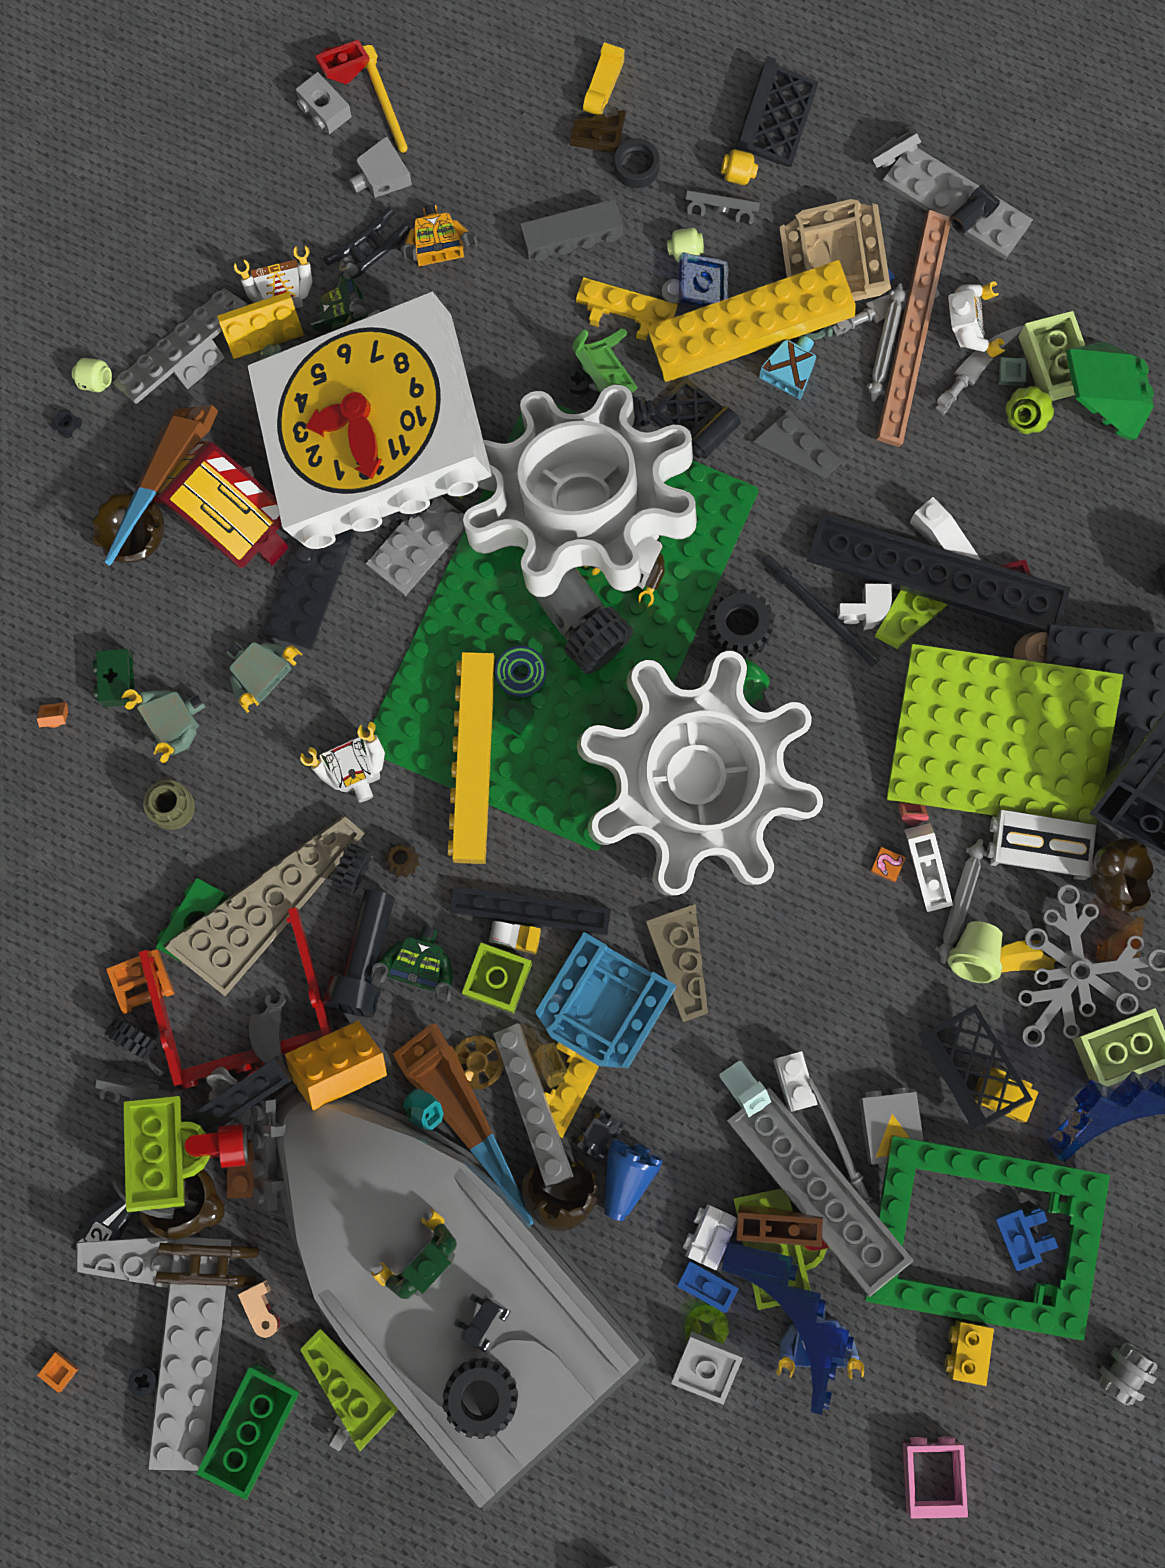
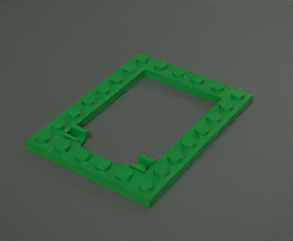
M891 1135L878 1218L902 1247L916 1169L1050 1192L1047 1211L1070 1216L1069 1240L1063 1277L1060 1279L1059 1286L1035 1282L1032 1301L900 1278L897 1274L872 1296L869 1297L865 1293V1302L1084 1341L1110 1175L1097 1171ZM1060 1194L1067 1195L1066 1202L1059 1201ZM1044 1295L1051 1296L1050 1304L1042 1303Z

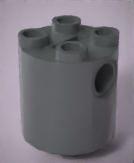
M576 567L565 573L553 594L546 597H536L533 595L567 641L588 618L599 610L606 608Z

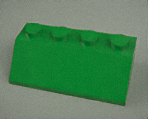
M255 1363L250 1366L196 1474L247 1500L300 1391L281 1376Z

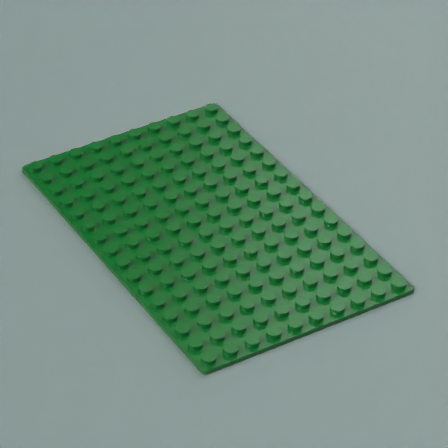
M555 403L557 408L566 414H580ZM522 413L507 443L516 441L525 433ZM693 460L689 469L664 482V484L670 487L687 491L694 497L697 524L695 531L684 539H674L659 535L657 541L662 544L660 553L664 556L665 573L658 589L653 592L654 601L650 607H648L651 598L648 595L642 596L640 603L638 602L640 593L646 591L647 586L643 589L636 586L628 591L615 590L601 570L597 575H592L594 566H589L587 569L584 566L576 567L604 606H612L634 630L629 642L610 662L598 671L587 675L564 652L567 640L535 600L533 594L526 588L521 567V560L526 550L519 546H507L482 554L476 552L469 545L465 530L373 722L376 727L374 735H377L385 751L384 760L448 788H456V778H452V762H457V752H453V737H458L459 727H454L455 711L460 709V701L455 700L456 686H461V676H457V661H462V652L494 653L495 666L488 805L593 851H598L601 844L594 842L589 836L588 822L596 812L613 802L617 786L614 775L609 769L583 760L577 750V741L583 732L595 725L618 730H625L631 727L637 717V706L628 690L626 682L630 670L638 663L645 660L659 663L670 681L674 683L758 495V488ZM484 489L478 504L492 498L495 492ZM525 646L532 648L542 656L546 663L547 676L545 683L540 690L530 697L516 698L509 696L500 688L496 681L495 667L497 660L504 651L512 647ZM519 666L515 668L513 673L517 678H524L528 674V669L524 666ZM511 700L534 712L533 718L521 736L498 722Z

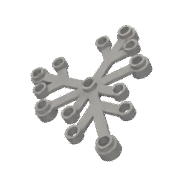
M1072 885L1062 886L1057 892V900L1064 906L1066 920L1060 917L1059 912L1054 909L1047 910L1043 914V920L1046 924L1054 925L1069 936L1073 958L1050 943L1047 934L1042 929H1030L1025 935V942L1029 948L1034 950L1041 949L1067 967L1053 970L1040 968L1034 972V980L1041 985L1053 980L1067 979L1061 988L1034 992L1022 990L1018 994V1001L1023 1006H1030L1034 1002L1052 1000L1036 1023L1025 1027L1022 1031V1039L1030 1047H1038L1044 1042L1045 1035L1043 1031L1061 1007L1064 1018L1063 1034L1070 1039H1074L1079 1035L1080 1029L1075 1021L1071 993L1077 985L1081 1002L1078 1010L1082 1016L1091 1017L1096 1012V1007L1092 1003L1089 984L1113 1000L1116 1009L1120 1013L1130 1015L1136 1012L1139 1003L1133 994L1120 993L1095 974L1118 971L1130 979L1137 989L1146 990L1151 985L1150 977L1137 972L1135 969L1150 967L1156 971L1165 970V950L1155 949L1148 956L1133 958L1136 952L1141 951L1144 947V941L1139 936H1131L1127 939L1126 948L1116 961L1092 964L1089 960L1085 959L1080 935L1089 922L1098 916L1099 909L1094 904H1086L1082 907L1080 917L1077 918L1075 904L1080 899V893ZM1065 891L1072 893L1073 897L1070 901L1063 899ZM1089 906L1095 910V914L1092 917H1088L1085 914V910ZM1050 912L1055 913L1057 916L1056 921L1053 923L1047 920V914ZM1033 934L1040 935L1041 941L1038 944L1031 942ZM1135 938L1140 941V946L1137 949H1133L1130 945L1131 940ZM1154 956H1162L1163 962L1160 965L1154 964ZM1078 966H1083L1085 968V974L1083 976H1078L1076 974V968ZM1041 971L1047 974V979L1043 982L1037 979V974ZM1141 976L1147 980L1146 985L1143 987L1137 984V979ZM1024 993H1029L1031 1001L1023 1003L1021 996ZM1124 998L1130 1000L1131 1005L1129 1008L1124 1009L1121 1006V1001ZM1084 1004L1092 1006V1011L1089 1014L1083 1013L1082 1007ZM1068 1026H1075L1076 1033L1074 1035L1066 1033ZM1030 1031L1037 1032L1038 1037L1036 1040L1030 1041L1028 1039Z

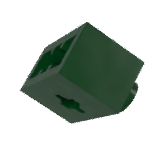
M128 649L96 651V660H93V671L97 675V685H94L95 699L103 707L126 705L127 702L132 700L130 698L122 699L121 697L125 691L134 690L132 653Z

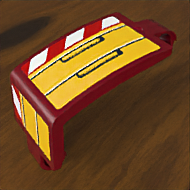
M199 441L170 474L151 500L167 505L238 568H244L256 553L271 564L272 567L288 549V545L276 533L282 525L276 498L245 469L210 441Z

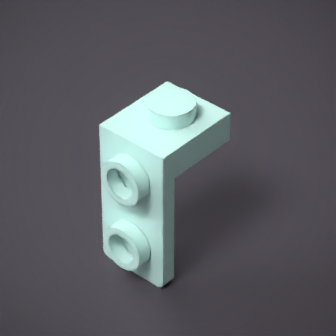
M738 1061L720 1073L721 1080L748 1117L771 1103L765 1087L760 1081L757 1083L742 1061Z

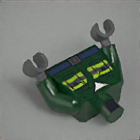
M344 257L340 261L339 269L344 273L340 274L337 285L318 299L321 312L309 317L315 331L327 326L329 331L333 332L368 318L363 294L351 277L357 274L358 268L350 258Z
M422 926L418 940L407 937L405 941L402 940L395 943L384 953L380 961L373 966L370 973L371 978L375 973L381 974V983L388 976V978L435 992L436 1000H438V995L441 993L447 995V1001L451 999L453 979L449 956L443 953V947L434 945L438 930L428 926Z

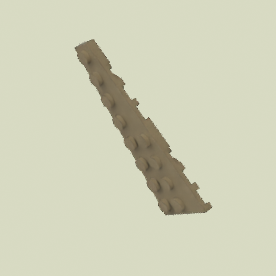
M341 816L170 939L164 945L165 949L226 996L288 924L286 918L290 917L288 909L297 907L300 910L339 864V860L343 856L345 849L347 850V846L350 843L356 844L365 833L348 818Z

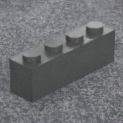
M615 199L520 224L521 236L528 260L535 259L536 261L545 260L549 255L556 253L565 255L570 253L572 249L579 247L588 249L596 243L605 240L606 242H614L623 236V222Z

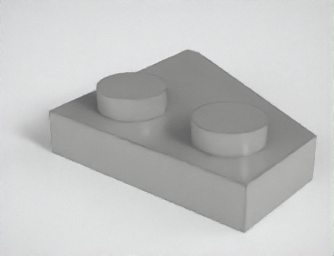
M912 124L905 128L907 133L899 138H891L883 146L870 154L877 168L880 166L883 168L887 167L896 160L895 157L902 153L904 155L909 154L917 149V144L921 143V140Z

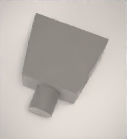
M388 137L382 139L357 158L356 163L360 174L349 179L355 193L368 187L375 198L412 185L410 173Z

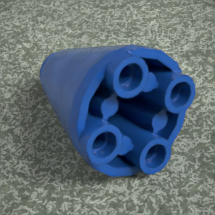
M612 1140L608 1151L604 1195V1214L618 1221H624L625 1217L631 1213L659 1172L663 1159L649 1154L650 1149L641 1144H634V1147H630L623 1141Z

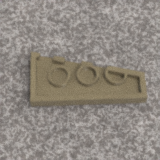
M696 904L645 922L664 976L668 981L676 985L672 998L682 1023L708 1013L696 918Z

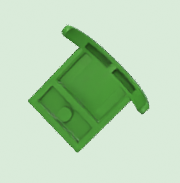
M583 329L573 342V352L582 363L583 370L596 383V389L600 393L612 385L625 386L631 393L638 388L611 350V347L615 346L627 335L625 329H620L611 336L591 344H584L588 337V331Z

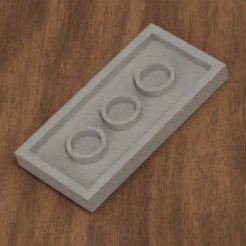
M441 496L433 498L432 504L429 505L424 513L419 512L417 518L413 519L409 516V520L403 521L366 563L367 567L404 596L412 590L465 529L463 522L464 514Z

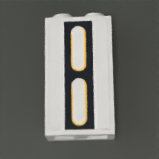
M1001 810L998 812V816L992 817L990 832H994L993 842H989L987 848V858H991L990 865L996 866L1002 863L1074 875V879L1086 880L1090 877L1096 825Z

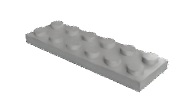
M919 148L906 155L902 153L882 182L924 210H932L949 217L966 203L972 192L979 187V185ZM999 199L1001 202L998 208L988 218L980 219L964 235L1006 260L1031 225L1033 219Z

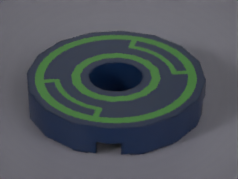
M525 646L512 647L504 651L497 660L495 667L496 681L500 688L509 696L516 698L530 697L540 690L545 683L547 676L546 663L542 656L532 648ZM519 666L526 667L528 669L527 676L517 678L513 673L515 668Z

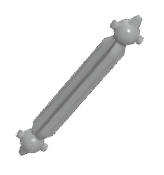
M898 284L896 289L889 291L892 302L888 305L872 373L873 382L867 384L871 401L873 402L876 401L878 396L885 394L882 383L886 380L902 312L901 302H906L907 300L902 284Z
M979 839L976 844L966 850L971 857L965 863L943 933L944 944L936 947V951L941 956L942 964L946 963L950 951L954 949L953 945L959 939L981 868L980 859L988 855V851H985L982 839Z

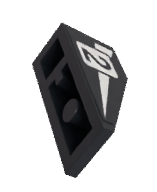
M121 1198L87 1221L84 1226L80 1225L72 1237L74 1243L71 1248L76 1251V1242L120 1239L136 1211L127 1212L126 1202Z

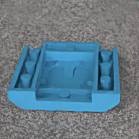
M584 932L535 1012L553 1040L597 1066L629 1068L675 991L676 985L660 975L639 966Z

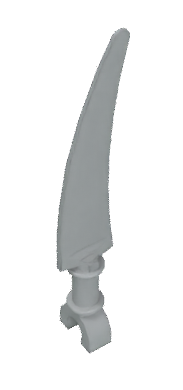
M909 289L904 290L906 298L908 296ZM936 289L935 298L940 294L938 289ZM890 295L866 303L867 308L863 312L856 314L853 318L835 323V326L832 327L835 335L838 336L849 329H854L856 325L865 321L871 322L872 318L875 323L885 319L888 305L892 302ZM901 302L902 310L905 309L906 302Z
M1024 325L1000 333L988 340V343L1001 338L1004 344L999 347L1003 349L1022 331ZM976 350L954 373L957 376L956 382L938 398L937 404L939 405L935 410L944 415L952 402L956 401V396L963 388H966L968 384L974 386L994 357H990L987 351Z
M809 1078V1082L822 1107L849 1172V1183L853 1185V1188L878 1217L879 1205L871 1202L872 1197L868 1196L862 1181L864 1177L861 1173L857 1172L829 1109L813 1080Z

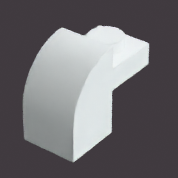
M865 584L862 590V604L840 603L837 609V619L844 620L845 624H857L859 620H863V630L878 626L884 620L891 607V584Z

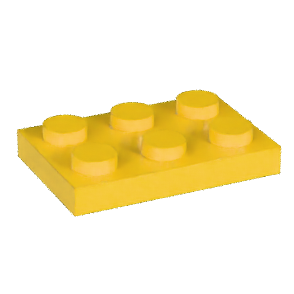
M289 291L217 316L234 359L260 351L268 344H280L304 336Z

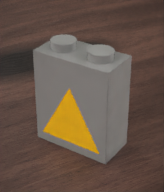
M908 1088L892 1089V1095L882 1096L881 1091L865 1092L866 1098L859 1099L868 1164L887 1162L891 1135L923 1140L916 1092L909 1093Z

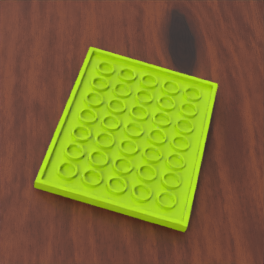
M911 644L886 799L998 816V812L1001 810L1093 824L1097 827L1098 819L1090 815V811L1099 787L1106 776L1123 674Z

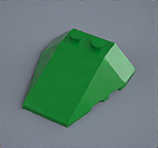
M1099 342L1066 350L1075 398L1093 414L1100 413L1104 417L1102 418L1104 424L1114 425L1116 427L1115 433L1118 436L1128 440L1137 439L1154 407L1152 399L1154 391L1148 381L1147 374L1149 373L1147 363L1143 359L1107 342Z

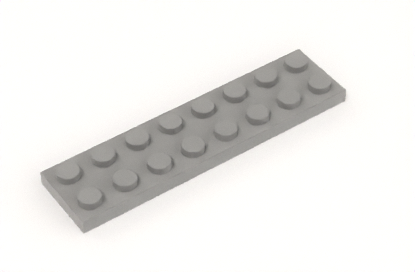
M769 1087L766 1091L771 1103L750 1117L741 1109L728 1119L727 1122L800 1213L823 1217L822 1240L870 1297L910 1265L913 1259Z
M186 1237L174 1240V1243L231 1246L230 1239ZM172 1255L170 1272L188 1273L190 1256ZM201 1256L199 1274H216L218 1257ZM169 1284L147 1463L148 1470L198 1471L208 1451L226 1286Z

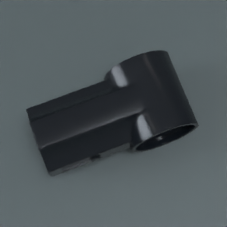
M983 184L972 192L967 202L950 216L949 220L952 227L958 233H966L980 219L988 218L998 208L1001 201Z

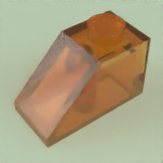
M1138 916L1130 920L1103 940L1102 944H1099L1097 948V960H1100V963L1116 961L1126 948V942L1129 937L1139 936L1142 938L1144 917ZM1136 938L1131 940V947L1133 949L1139 948L1140 941ZM1140 951L1136 952L1133 958L1140 957Z

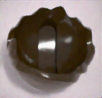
M122 491L119 495L112 494L107 502L100 504L99 513L93 518L92 524L95 535L92 534V541L94 545L102 547L103 553L106 556L134 494L133 492ZM150 501L114 561L121 563L140 562L151 556L159 547L164 535L165 524L163 514L155 502Z
M580 1160L578 1162L568 1161L574 1177L550 1187L545 1185L538 1163L527 1171L522 1184L523 1201L531 1217L544 1228L554 1231L572 1230L578 1227L580 1223L586 1221L587 1216L593 1211L598 1200L596 1195L598 1185L594 1182L595 1174L587 1170L584 1163Z

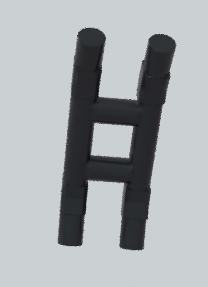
M388 205L364 230L345 245L324 256V263L329 266L335 262H340L342 258L348 257L351 253L359 261L355 264L358 268L357 274L351 276L355 279L365 273V270L389 251L400 245L411 228L404 222L385 241L378 232L387 225L390 218L396 213ZM370 238L378 248L366 256L359 246Z

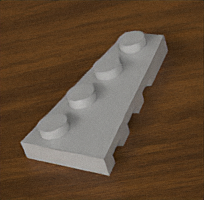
M146 1237L76 1242V1271L168 1288V1283H156L155 1281L157 1271L170 1272L172 1255L159 1254V1244L174 1243V1240Z

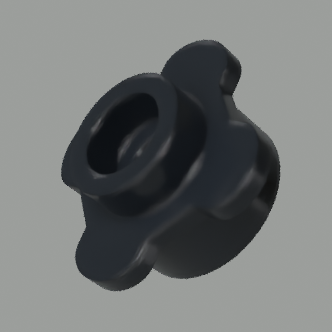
M65 409L55 416L51 426L54 430H59L64 438H70L73 431L82 426V421L80 418H75L70 410Z

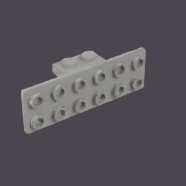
M225 288L214 293L207 303L197 308L187 320L178 324L167 337L159 340L155 347L147 354L140 356L137 362L128 370L120 373L113 382L114 386L135 404L140 402L172 373L188 390L225 358L212 340L222 331L217 316L247 306V304Z

